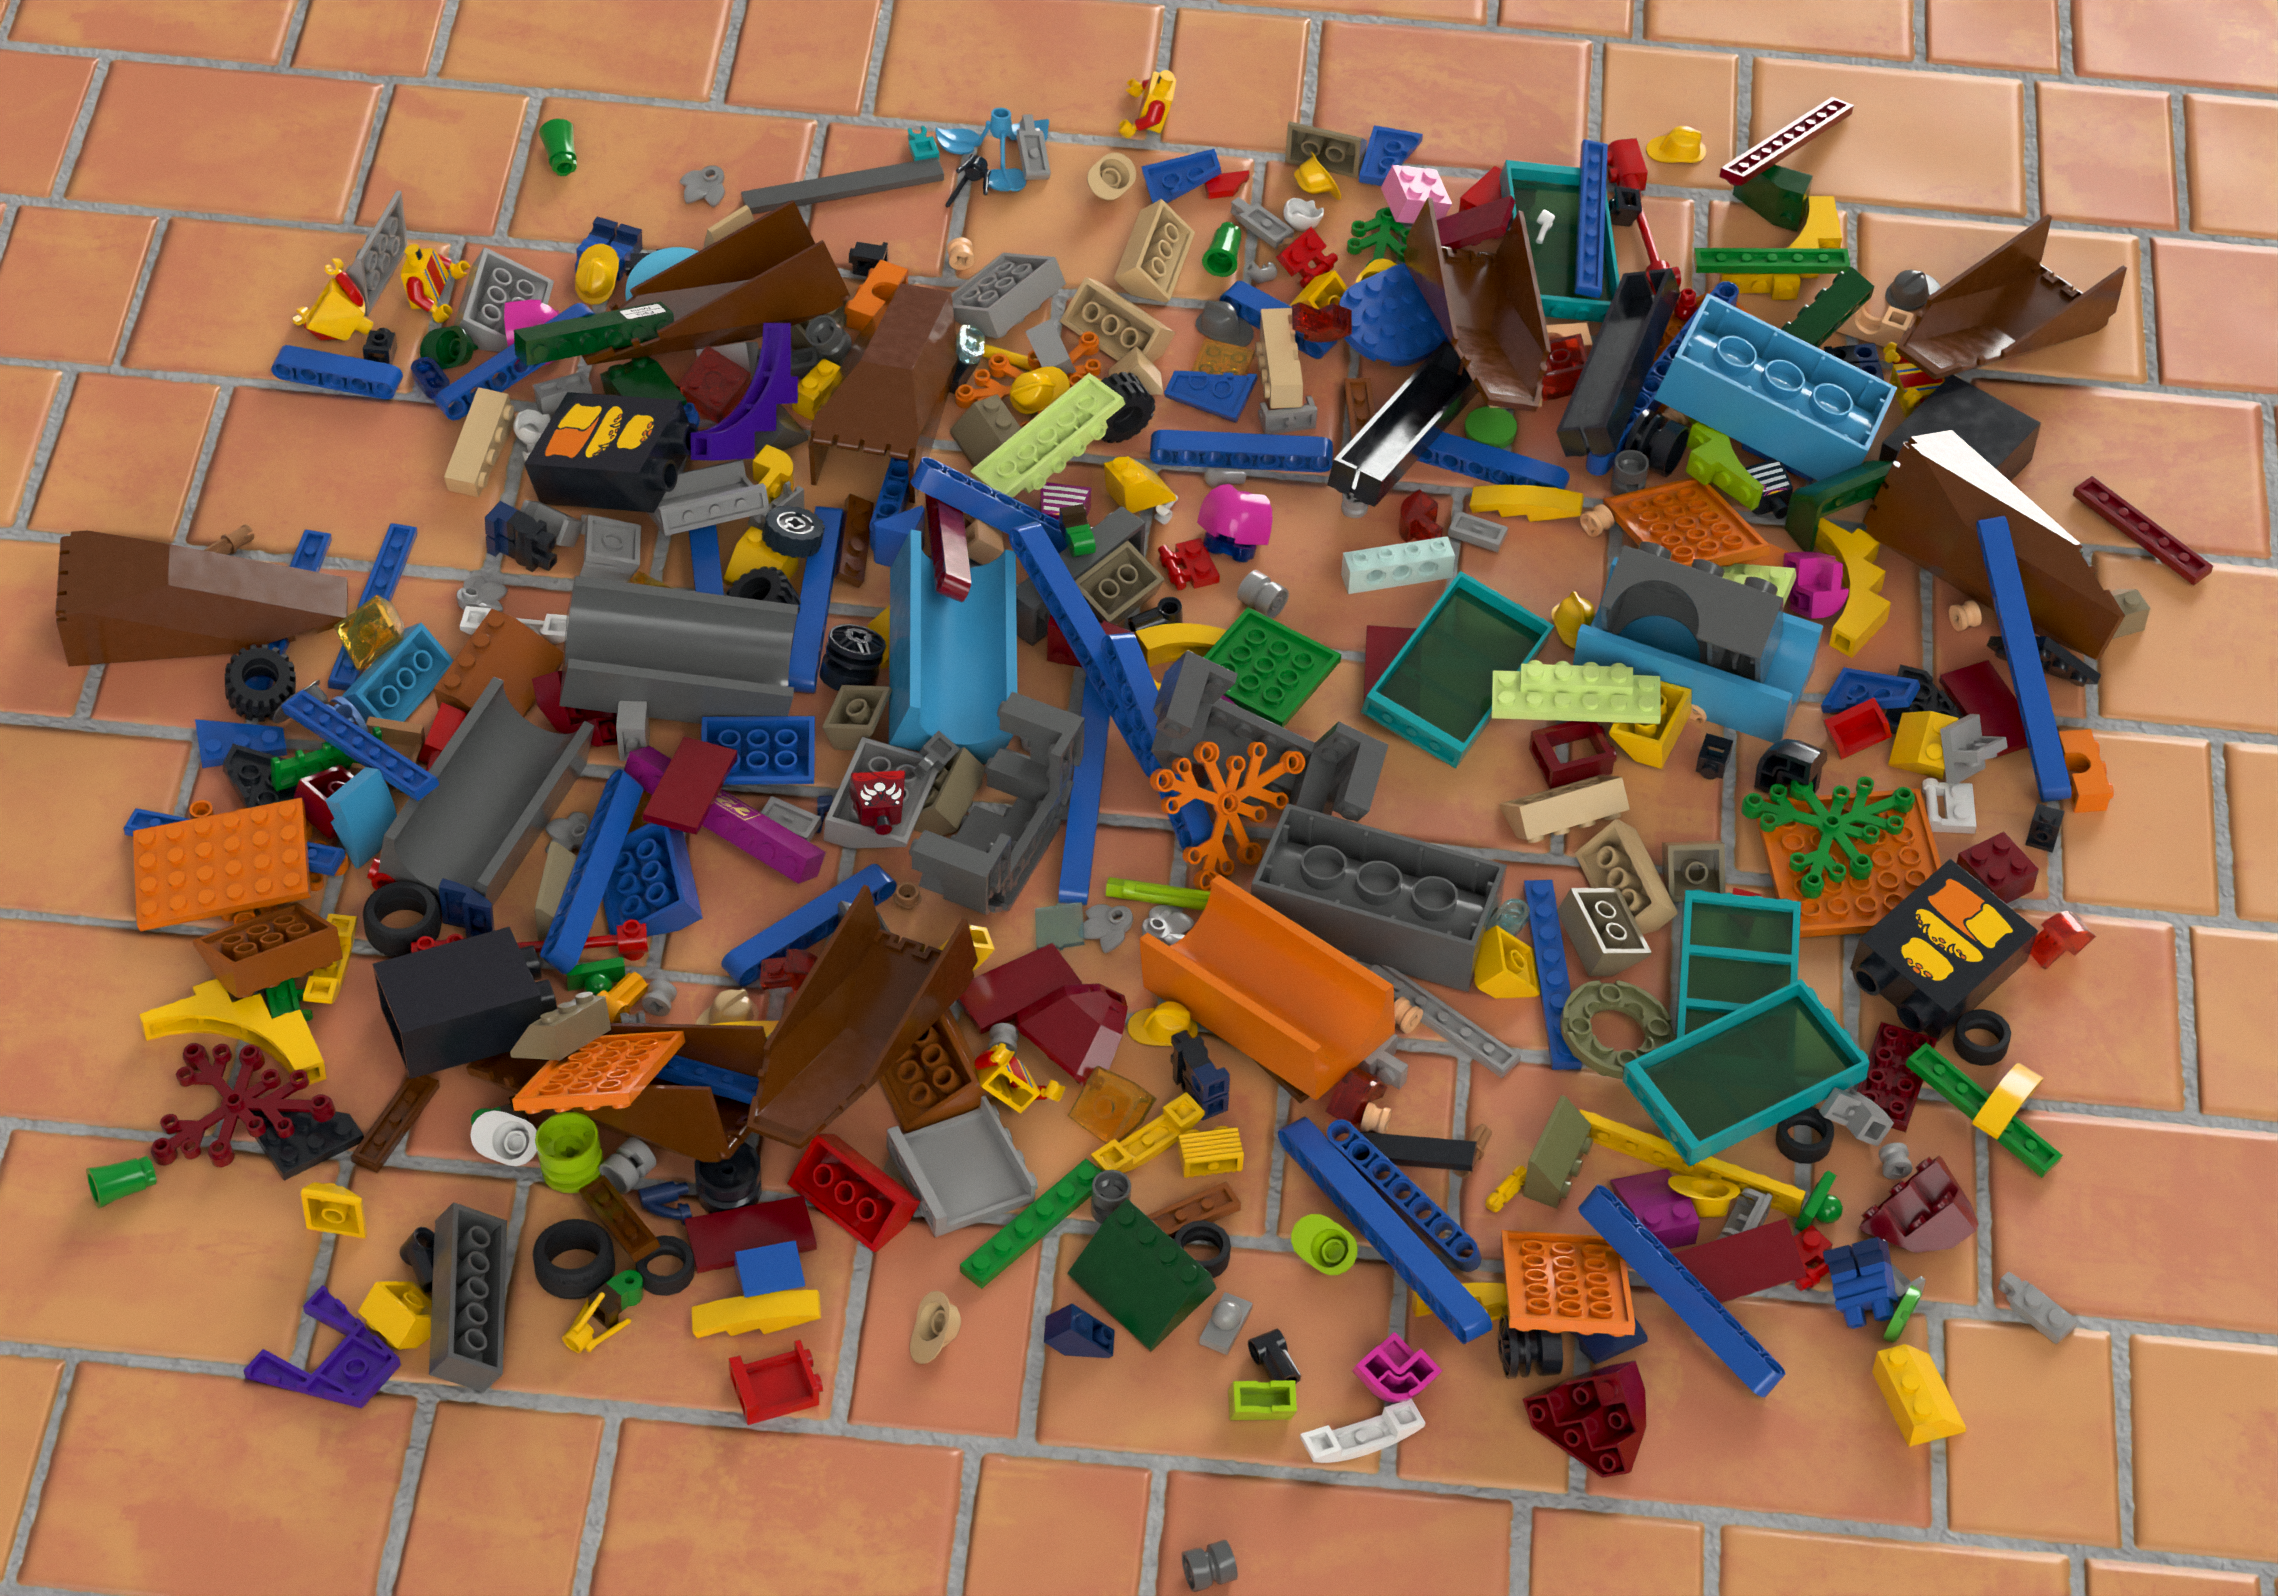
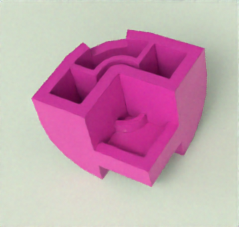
M531 299L506 302L504 321L508 347L514 344V330L545 324L559 315V311H555L551 306L541 303V300ZM555 361L547 362V363L544 364V365L551 364V363H553V362H555Z
M1224 484L1211 490L1204 498L1197 523L1214 537H1219V534L1235 538V544L1268 545L1273 521L1272 508L1265 495L1237 491L1232 485Z
M1784 553L1783 567L1795 568L1796 579L1788 596L1791 602L1789 608L1811 619L1834 615L1842 608L1849 589L1841 586L1843 563L1835 561L1836 556L1824 553Z
M1393 1332L1379 1346L1377 1345L1353 1368L1352 1372L1375 1396L1385 1402L1400 1403L1417 1396L1439 1376L1442 1370L1422 1348L1414 1353L1397 1333Z

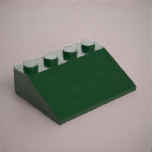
M1128 1198L1104 1220L1067 1273L1069 1277L1150 1352L1217 1289L1211 1274Z

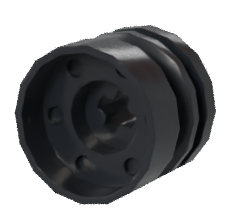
M1645 409L1632 426L1624 451L1636 450L1643 453L1649 460L1650 471L1668 477L1676 469L1685 452L1690 429L1688 426L1674 420H1670L1665 425V416L1661 414L1656 415L1654 411Z
M854 624L834 626L829 631L826 654L823 656L819 671L821 680L827 686L837 691L840 690L841 685L876 686L879 676V665L883 660L886 641L880 634L864 626Z
M1508 1313L1501 1314L1497 1343L1499 1358L1502 1362L1506 1378H1516L1518 1369L1523 1378L1530 1375L1531 1363H1534L1539 1376L1560 1375L1563 1367L1561 1333H1551L1547 1330L1537 1329L1520 1331L1516 1328H1509Z

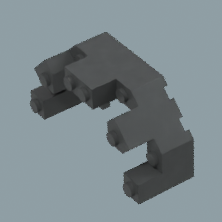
M1188 650L1165 672L1153 708L1158 720L1155 726L1157 732L1151 748L1163 769H1169L1173 772L1172 762L1178 757L1189 759L1191 765L1193 763L1203 765L1196 761L1193 754L1194 748L1202 741L1213 742L1219 748V758L1216 761V765L1225 784L1229 773L1226 768L1228 757L1235 755L1244 758L1246 765L1245 769L1241 772L1237 785L1238 789L1243 786L1250 762V757L1247 753L1248 746L1252 742H1261L1266 745L1267 754L1262 759L1258 775L1279 763L1280 757L1287 751L1300 752L1305 758V767L1302 772L1298 774L1284 773L1262 787L1263 789L1285 793L1288 797V804L1330 816L1334 811L1341 814L1343 818L1356 822L1370 811L1388 744L1339 721L1320 739L1313 742L1220 698L1235 684L1238 674ZM1257 746L1256 749H1255L1256 755H1258V753H1259V747H1258V746ZM1237 760L1234 761V768L1236 769L1238 766ZM1181 762L1179 765V768L1182 771L1184 767L1183 762ZM1205 770L1200 788L1215 793ZM1248 796L1241 802L1251 806H1259L1261 800ZM1226 799L1224 801V807H1226L1227 805Z
M1015 692L1010 694L1007 701H1002L998 708L997 716L1000 717V730L1027 739L1028 747H1031L1030 757L1007 748H999L994 758L990 757L984 770L987 774L988 787L1018 797L1013 806L1006 809L1004 816L974 806L970 814L963 817L957 835L953 834L948 839L924 830L919 839H914L909 850V855L912 856V869L922 872L918 886L943 895L945 900L985 915L990 912L1009 911L1059 831L1062 819L1057 818L1061 804H1068L1074 781H1071L1070 777L1074 765L1080 767L1084 755V717Z

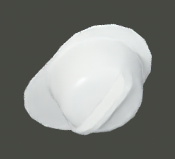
M494 1110L479 1116L472 1125L470 1135L472 1145L478 1153L487 1158L510 1166H520L530 1161L537 1153L535 1145L537 1130L533 1124L525 1119Z

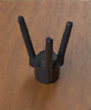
M971 154L968 160L956 169L957 173L964 170L965 175L946 202V207H950L968 180L978 181L983 178V195H988L991 170L987 169L988 164L983 157Z

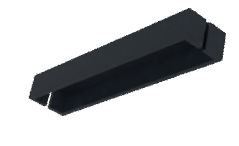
M1672 268L1650 270L1649 276L1656 293L1655 295L1652 292L1645 271L1623 273L1556 431L1566 457H1582L1588 455L1590 451L1593 454L1616 452L1680 296V290Z
M1443 341L1334 458L1327 483L1328 486L1343 494L1349 495L1353 493V497L1362 503L1376 507L1474 398L1478 390L1464 367L1462 375L1458 374L1461 361L1450 343Z

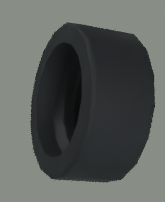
M1985 1009L1971 1010L1964 1013L1957 1021L1953 1037L1954 1049L1962 1059L1970 1064L1979 1066L1993 1065L2000 1062L2007 1054L2011 1030L2006 1020L1997 1013ZM1979 1028L1988 1030L1998 1038L1999 1043L1986 1047L1976 1045L1966 1037L1965 1032Z
M1809 1107L1779 1122L1776 1131V1145L1780 1152L1789 1160L1803 1164L1815 1163L1826 1157L1831 1149L1834 1138V1125L1832 1121L1824 1118L1819 1109ZM1797 1125L1809 1126L1821 1134L1822 1140L1815 1144H1802L1791 1138L1787 1131L1789 1128Z
M1204 1220L1192 1221L1182 1226L1176 1233L1174 1241L1183 1249L1188 1243L1197 1240L1209 1241L1216 1245L1220 1251L1217 1257L1207 1261H1196L1211 1274L1212 1278L1221 1275L1228 1267L1231 1252L1230 1238L1225 1230L1215 1223Z
M658 1236L656 1238L661 1247L636 1262V1271L641 1274L643 1288L646 1291L655 1295L669 1296L681 1292L691 1283L695 1269L694 1255L691 1247L684 1240L675 1236ZM672 1255L683 1262V1267L675 1274L658 1276L647 1269V1264L655 1257Z

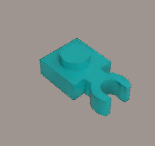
M921 126V133L919 134L914 133L912 128H908L909 151L913 161L935 157L939 159V150L933 136L927 137L926 127Z

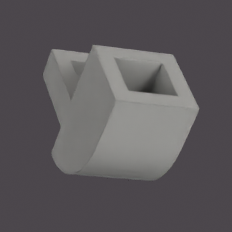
M1396 1034L1392 1035L1358 1064L1357 1070L1367 1082L1376 1075L1383 1083L1393 1085L1400 1090L1407 1080L1408 1065L1393 1056L1396 1053L1398 1036Z
M1834 1088L1819 1110L1824 1118L1845 1125L1856 1139L1877 1147L1894 1124L1877 1104L1852 1089L1848 1093Z

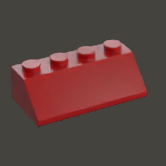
M818 1134L810 1143L787 1183L873 1252L881 1249L908 1225L921 1203L918 1198L836 1134Z

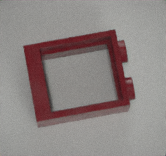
M1570 721L1531 731L1529 750L1550 789L1601 774H1612L1614 762L1617 760L1616 751L1612 745L1608 744L1604 728L1601 725L1599 726L1597 722ZM1589 738L1597 755L1560 764L1552 747Z

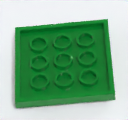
M1249 607L1246 608L1203 657L1238 674L1235 684L1223 694L1224 696L1231 699L1238 707L1283 728L1341 662L1340 653Z

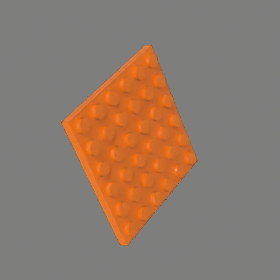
M1920 788L1911 789L1915 796L1911 811L1901 813L1890 809L1874 815L1885 819L1894 815L1901 817L1904 820V826L1900 834L1892 835L1886 830L1879 829V839L1874 844H1867L1861 839L1847 836L1860 854H1865L1871 859L1873 867L1869 878L1865 880L1853 878L1848 871L1850 860L1836 841H1832L1829 855L1835 863H1840L1846 867L1845 879L1839 883L1831 881L1828 878V872L1824 868L1821 875L1824 881L1823 892L1820 897L1815 899L1807 898L1800 892L1801 880L1810 873L1812 865L1807 866L1801 872H1795L1790 869L1789 860L1793 853L1800 852L1805 855L1818 849L1822 836L1819 834L1817 827L1792 821L1776 827L1772 832H1765L1759 826L1760 818L1756 819L1776 898L1801 902L1800 938L1867 933L1942 866ZM1895 790L1872 792L1868 795L1865 806L1891 797ZM1850 793L1849 800L1844 804L1841 815L1851 812L1857 793ZM1818 795V799L1827 811L1830 812L1833 803L1832 795ZM1792 797L1787 798L1797 811L1815 815L1806 801H1799ZM1763 799L1765 802L1777 805L1770 799ZM1860 823L1851 824L1853 826L1860 828H1864L1866 826ZM1782 921L1787 939L1792 938V922Z

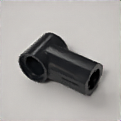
M1175 597L1161 599L1156 608L1128 618L1131 632L1135 633V631L1163 624L1183 623L1182 604Z
M418 1227L400 1247L399 1253L402 1260L413 1267L424 1293L432 1292L435 1233L426 1227Z
M1274 1329L1248 1340V1348L1252 1359L1257 1365L1262 1364L1271 1381L1295 1380V1384L1300 1381L1301 1374L1288 1354L1285 1338L1279 1329Z

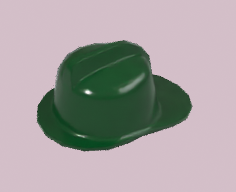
M459 326L438 328L430 331L423 338L420 345V357L423 364L430 370L449 369L467 364L471 360L474 351L478 350V346L473 343L471 336L465 333Z

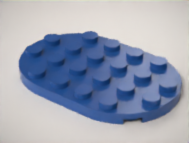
M1405 263L1392 266L1350 286L1338 303L1336 321L1342 336L1353 349L1374 362L1376 359L1390 362V366H1409L1427 359L1443 341L1450 343Z

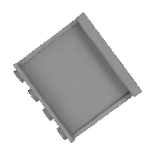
M743 459L679 473L675 488L671 492H666L655 512L648 513V515L661 532L668 536L770 512L766 486L763 483L752 484L746 476Z
M986 1096L981 1097L980 1109L904 1135L898 1126L887 1129L886 1148L911 1194L921 1201L918 1207L935 1237L1029 1205L1035 1201V1190L1038 1189L1037 1179L1033 1172H1028L1022 1152L1019 1149H1015L1009 1129L1007 1127L1003 1128L996 1106H991Z

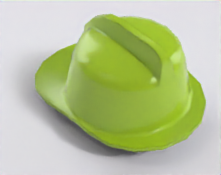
M1309 1214L1302 1217L1295 1224L1291 1232V1243L1294 1251L1303 1260L1327 1275H1340L1353 1266L1357 1258L1358 1246L1355 1238L1346 1229L1324 1215Z

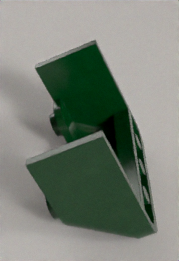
M1865 461L1861 465L1808 486L1797 488L1791 495L1784 529L1804 552H1813L1820 518L1871 498L1874 500L1881 484L1886 483L1884 479L1893 462Z

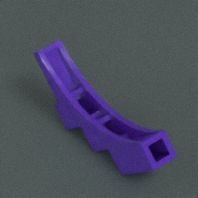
M764 323L762 347L752 383L741 402L724 420L706 430L691 433V460L755 459V432L776 431V404L798 403V377L791 376V323Z

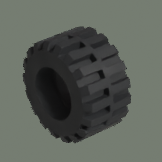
M1126 372L1114 373L1108 378H1103L1101 382L1122 396L1125 405L1106 420L1108 428L1102 440L1108 443H1120L1125 439H1131L1135 434H1139L1149 424L1148 421L1152 419L1156 407L1154 405V398L1137 376L1133 373L1127 374Z
M763 566L758 570L755 568L747 574L744 573L740 576L739 580L733 582V587L729 588L726 593L732 597L798 605V613L800 611L799 605L801 601L799 595L784 572L777 570L776 567L768 569L767 566Z
M256 644L250 645V650L240 649L239 656L234 654L230 658V663L226 665V674H224L226 700H229L231 709L236 708V714L240 717L245 714L247 720L252 721L253 718H258V722H265L266 717L272 720L282 703L296 693L294 665L292 662H289V657L285 653L280 655V649L276 647L270 650L268 645L262 644V648H256ZM254 676H266L274 680L275 685L267 690L257 691L249 688L245 682Z

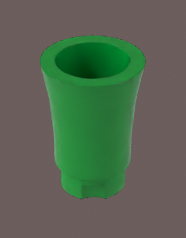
M552 119L545 122L539 129V136L546 149L549 164L558 176H568V174L575 172L577 169L574 127L571 122L565 119Z
M1224 222L1217 228L1209 248L1203 255V267L1214 276L1227 277L1232 275L1237 269L1241 230L1232 222Z
M148 1156L86 1169L89 1189L99 1209L120 1198L143 1191L146 1187L156 1185L157 1183L155 1170Z

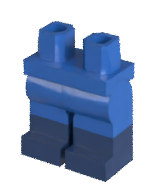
M597 216L593 221V229L576 249L575 274L582 253L588 247L595 244H605L611 246L618 255L619 269L616 280L620 281L623 273L626 271L625 260H630V253H640L643 249L642 229L622 223L618 226V222Z
M1875 1237L1853 1243L1852 1247L1845 1245L1823 1251L1824 1260L1829 1266L1833 1283L1836 1310L1844 1314L1848 1327L1856 1329L1867 1325L1864 1311L1873 1309L1874 1319L1878 1322L1893 1318V1303L1898 1302V1297L1895 1292L1889 1247L1886 1241Z

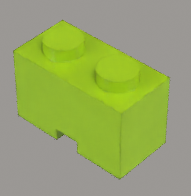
M1295 1380L1270 1382L1233 1381L1228 1389L1229 1421L1291 1420L1297 1412Z

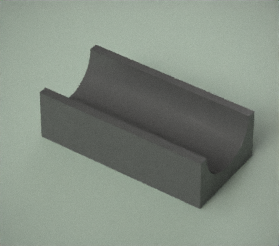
M575 576L566 618L559 706L618 713L619 701H647L648 717L697 724H702V717L788 716L794 695V687H788V676L798 605Z
M493 677L428 771L437 777L440 785L418 802L410 797L384 834L378 873L387 874L396 882L407 881L423 885L434 894L439 905H441L439 895L442 878L451 880L480 893L492 903L493 907L545 826L586 767L594 725L584 721L578 731L570 734H558L541 729L530 723L514 709L505 694L504 681Z
M1287 803L1252 881L1251 895L1345 955L1357 957V961L1379 965L1381 968L1382 965L1398 970L1402 974L1469 992L1490 917L1497 919L1500 912L1507 865Z

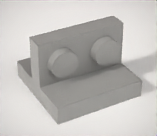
M1969 714L1940 729L1946 780L1950 784H1957L1985 769V759L1994 758L1997 756V753L2007 748L2006 737L1982 736L1979 714Z

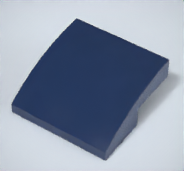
M442 878L439 885L443 924L465 928L466 938L495 931L492 903L475 890Z
M1636 1318L1634 1335L1615 1337L1605 1333L1583 1335L1578 1332L1569 1331L1578 1339L1580 1351L1595 1365L1648 1342V1337Z

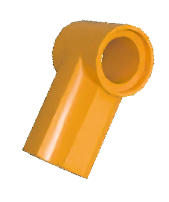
M633 972L628 973L609 992L604 990L598 993L597 996H606L610 1023H621L620 1013L626 1012L629 1014L630 1008L648 992V984L641 975Z

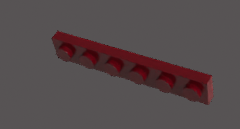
M2091 476L2074 488V497L2193 586L2211 574L2212 564L2095 477Z

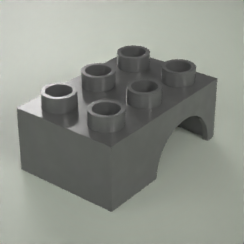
M1644 541L1640 543L1638 549L1623 545L1600 604L1603 631L1619 635L1626 626L1640 618L1648 616L1672 618L1686 626L1695 637L1700 652L1699 663L1764 684L1783 634V597L1776 595L1778 588L1774 584L1758 577H1747L1744 584L1723 578L1725 573L1723 568L1703 559H1694L1691 567L1671 561L1672 553L1656 543Z

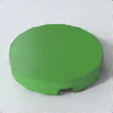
M1485 406L1477 408L1468 414L1465 420L1464 432H1466V437L1469 440L1502 449L1513 443L1517 434V422L1513 415L1506 410Z
M1911 1285L1889 1323L1883 1337L1884 1340L1894 1343L1900 1337L1922 1295L1921 1290Z

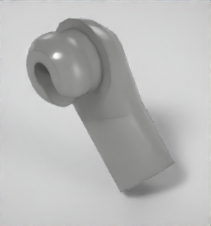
M1248 262L1244 267V271L1259 284L1274 280L1278 272L1275 264L1268 262L1267 267L1263 264L1262 269L1254 262Z
M1212 468L1207 470L1204 475L1206 484L1214 488L1224 484H1244L1246 480L1244 471H1217Z

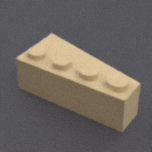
M1292 308L1261 309L1260 342H1255V355L1258 358V370L1261 371V384L1264 385V398H1269L1270 408L1302 407L1303 381L1300 360H1298V346L1295 343V326L1292 324Z
M477 388L444 476L448 491L479 497L483 488H486L489 475L513 429L515 420L514 406L511 405L509 394Z

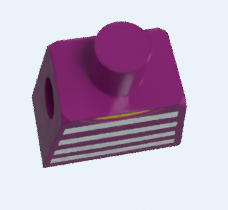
M1046 482L1044 487L1040 489V512L1059 520V508L1084 504L1087 518L1091 509L1092 488Z

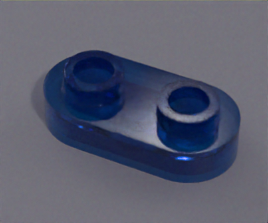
M422 357L416 359L411 364L412 378L428 398L436 399L437 394L450 385L449 378L435 360Z
M1208 532L1205 533L1203 545L1207 547L1208 552L1213 554L1224 553L1232 556V559L1238 562H1248V560L1253 559L1257 548L1256 545L1235 544V538L1219 534V537H1214Z

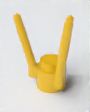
M601 1292L590 1307H588V1299L586 1300L574 1322L562 1336V1340L569 1349L576 1353H581L584 1349L591 1352L596 1345L630 1324L631 1319L626 1318L593 1339L594 1330L587 1321L605 1297V1293Z

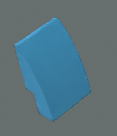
M370 767L362 769L325 800L335 818L331 824L354 867L357 869L382 850L384 834L397 817L392 796L380 770Z

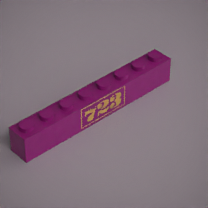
M646 746L629 752L624 771L643 786V790L653 795L672 759L653 747ZM722 789L702 826L798 884L818 876L826 854L822 849Z

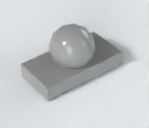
M1225 1292L1220 1302L1214 1306L1212 1316L1200 1336L1199 1344L1228 1355L1252 1311L1253 1303Z

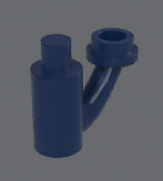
M674 1180L638 1189L639 1201L643 1210L646 1209L651 1214L662 1218L680 1220L683 1226L685 1225L684 1219L692 1217L688 1203L683 1205L678 1203L677 1209L663 1206L664 1204L678 1201V1196L688 1194L687 1182L675 1184Z

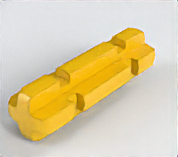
M1517 1166L1512 1172L1513 1175L1510 1174L1495 1189L1496 1192H1492L1486 1198L1485 1206L1487 1209H1490L1493 1213L1498 1212L1504 1206L1503 1203H1507L1521 1189L1520 1186L1525 1185L1527 1169L1524 1166Z

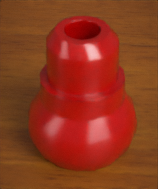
M1683 289L1678 298L1674 313L1680 320L1688 321L1698 309L1696 293L1693 289Z

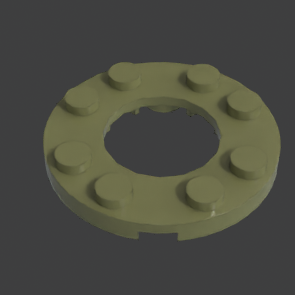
M1595 980L1579 986L1566 1000L1560 1016L1561 1033L1573 1056L1602 1076L1623 1079L1626 1063L1676 1040V1034L1673 1033L1671 1026L1672 1018L1666 1008L1647 991L1623 981L1616 980L1615 984L1600 983V980ZM1604 1010L1621 1011L1631 1016L1639 1023L1644 1033L1643 1045L1635 1051L1624 1049L1619 1052L1613 1051L1614 1048L1612 1047L1607 1048L1597 1040V1036H1594L1591 1031L1592 1024L1590 1020L1592 1016Z

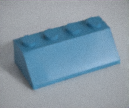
M421 622L403 629L341 697L347 699L358 710L365 723H367L368 717L404 722L430 694L454 660Z

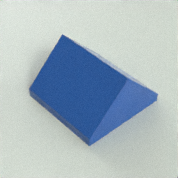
M922 505L873 522V552L876 564L891 567L911 529L921 531V549L923 551L925 546V509Z
M796 1240L735 1252V1274L745 1298L805 1286Z

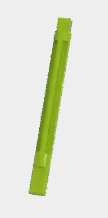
M1112 877L1108 878L1106 885V896L1203 911L1210 896L1209 891Z

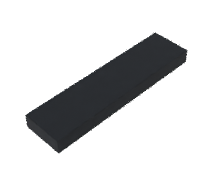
M1360 1132L1394 1165L1473 1172L1478 1149L1477 1141ZM1369 1153L1359 1154L1356 1160H1365Z

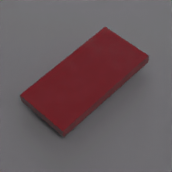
M1510 195L1437 219L1441 246L1451 247L1453 253L1455 248L1461 249L1469 245L1477 246L1484 240L1502 237L1506 233L1512 216L1515 200Z
M1367 625L1363 704L1368 693L1417 628ZM1421 643L1405 663L1406 666L1420 673ZM1398 673L1382 695L1419 717L1420 684ZM1414 675V676H1413L1415 679H1417V680L1420 681V677H1419V676H1417V675Z
M1989 660L1940 675V684L1964 717L1969 714L1980 715L1982 736L2006 737L2007 748L1997 753V756L1994 758L2028 748L2017 699Z
M684 736L643 812V821L697 835L737 759V750Z
M1050 943L973 978L967 990L956 1001L979 1033L983 1034L990 1031V1028L995 1024L1014 1020V1016L1019 1010L1063 985L1082 984V981L1055 945Z
M1881 1022L1868 1057L1870 1064L1866 1080L1859 1083L1856 1092L1873 1101L1894 1122L1891 1128L1906 1132L1924 1080L1905 1064L1908 1058L1925 1043H1928L1935 1049L1937 1039Z
M804 1195L684 1219L697 1274L733 1267L735 1252L795 1240L798 1253L817 1250V1242Z
M1787 1218L1673 1253L1721 1304L1807 1276Z

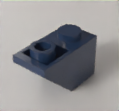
M1073 1303L1045 1316L1044 1343L1063 1355L1110 1358L1113 1356L1115 1330Z

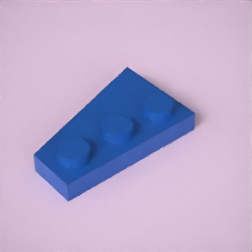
M1374 125L1359 174V182L1382 186L1392 165L1401 166L1422 142L1423 134Z

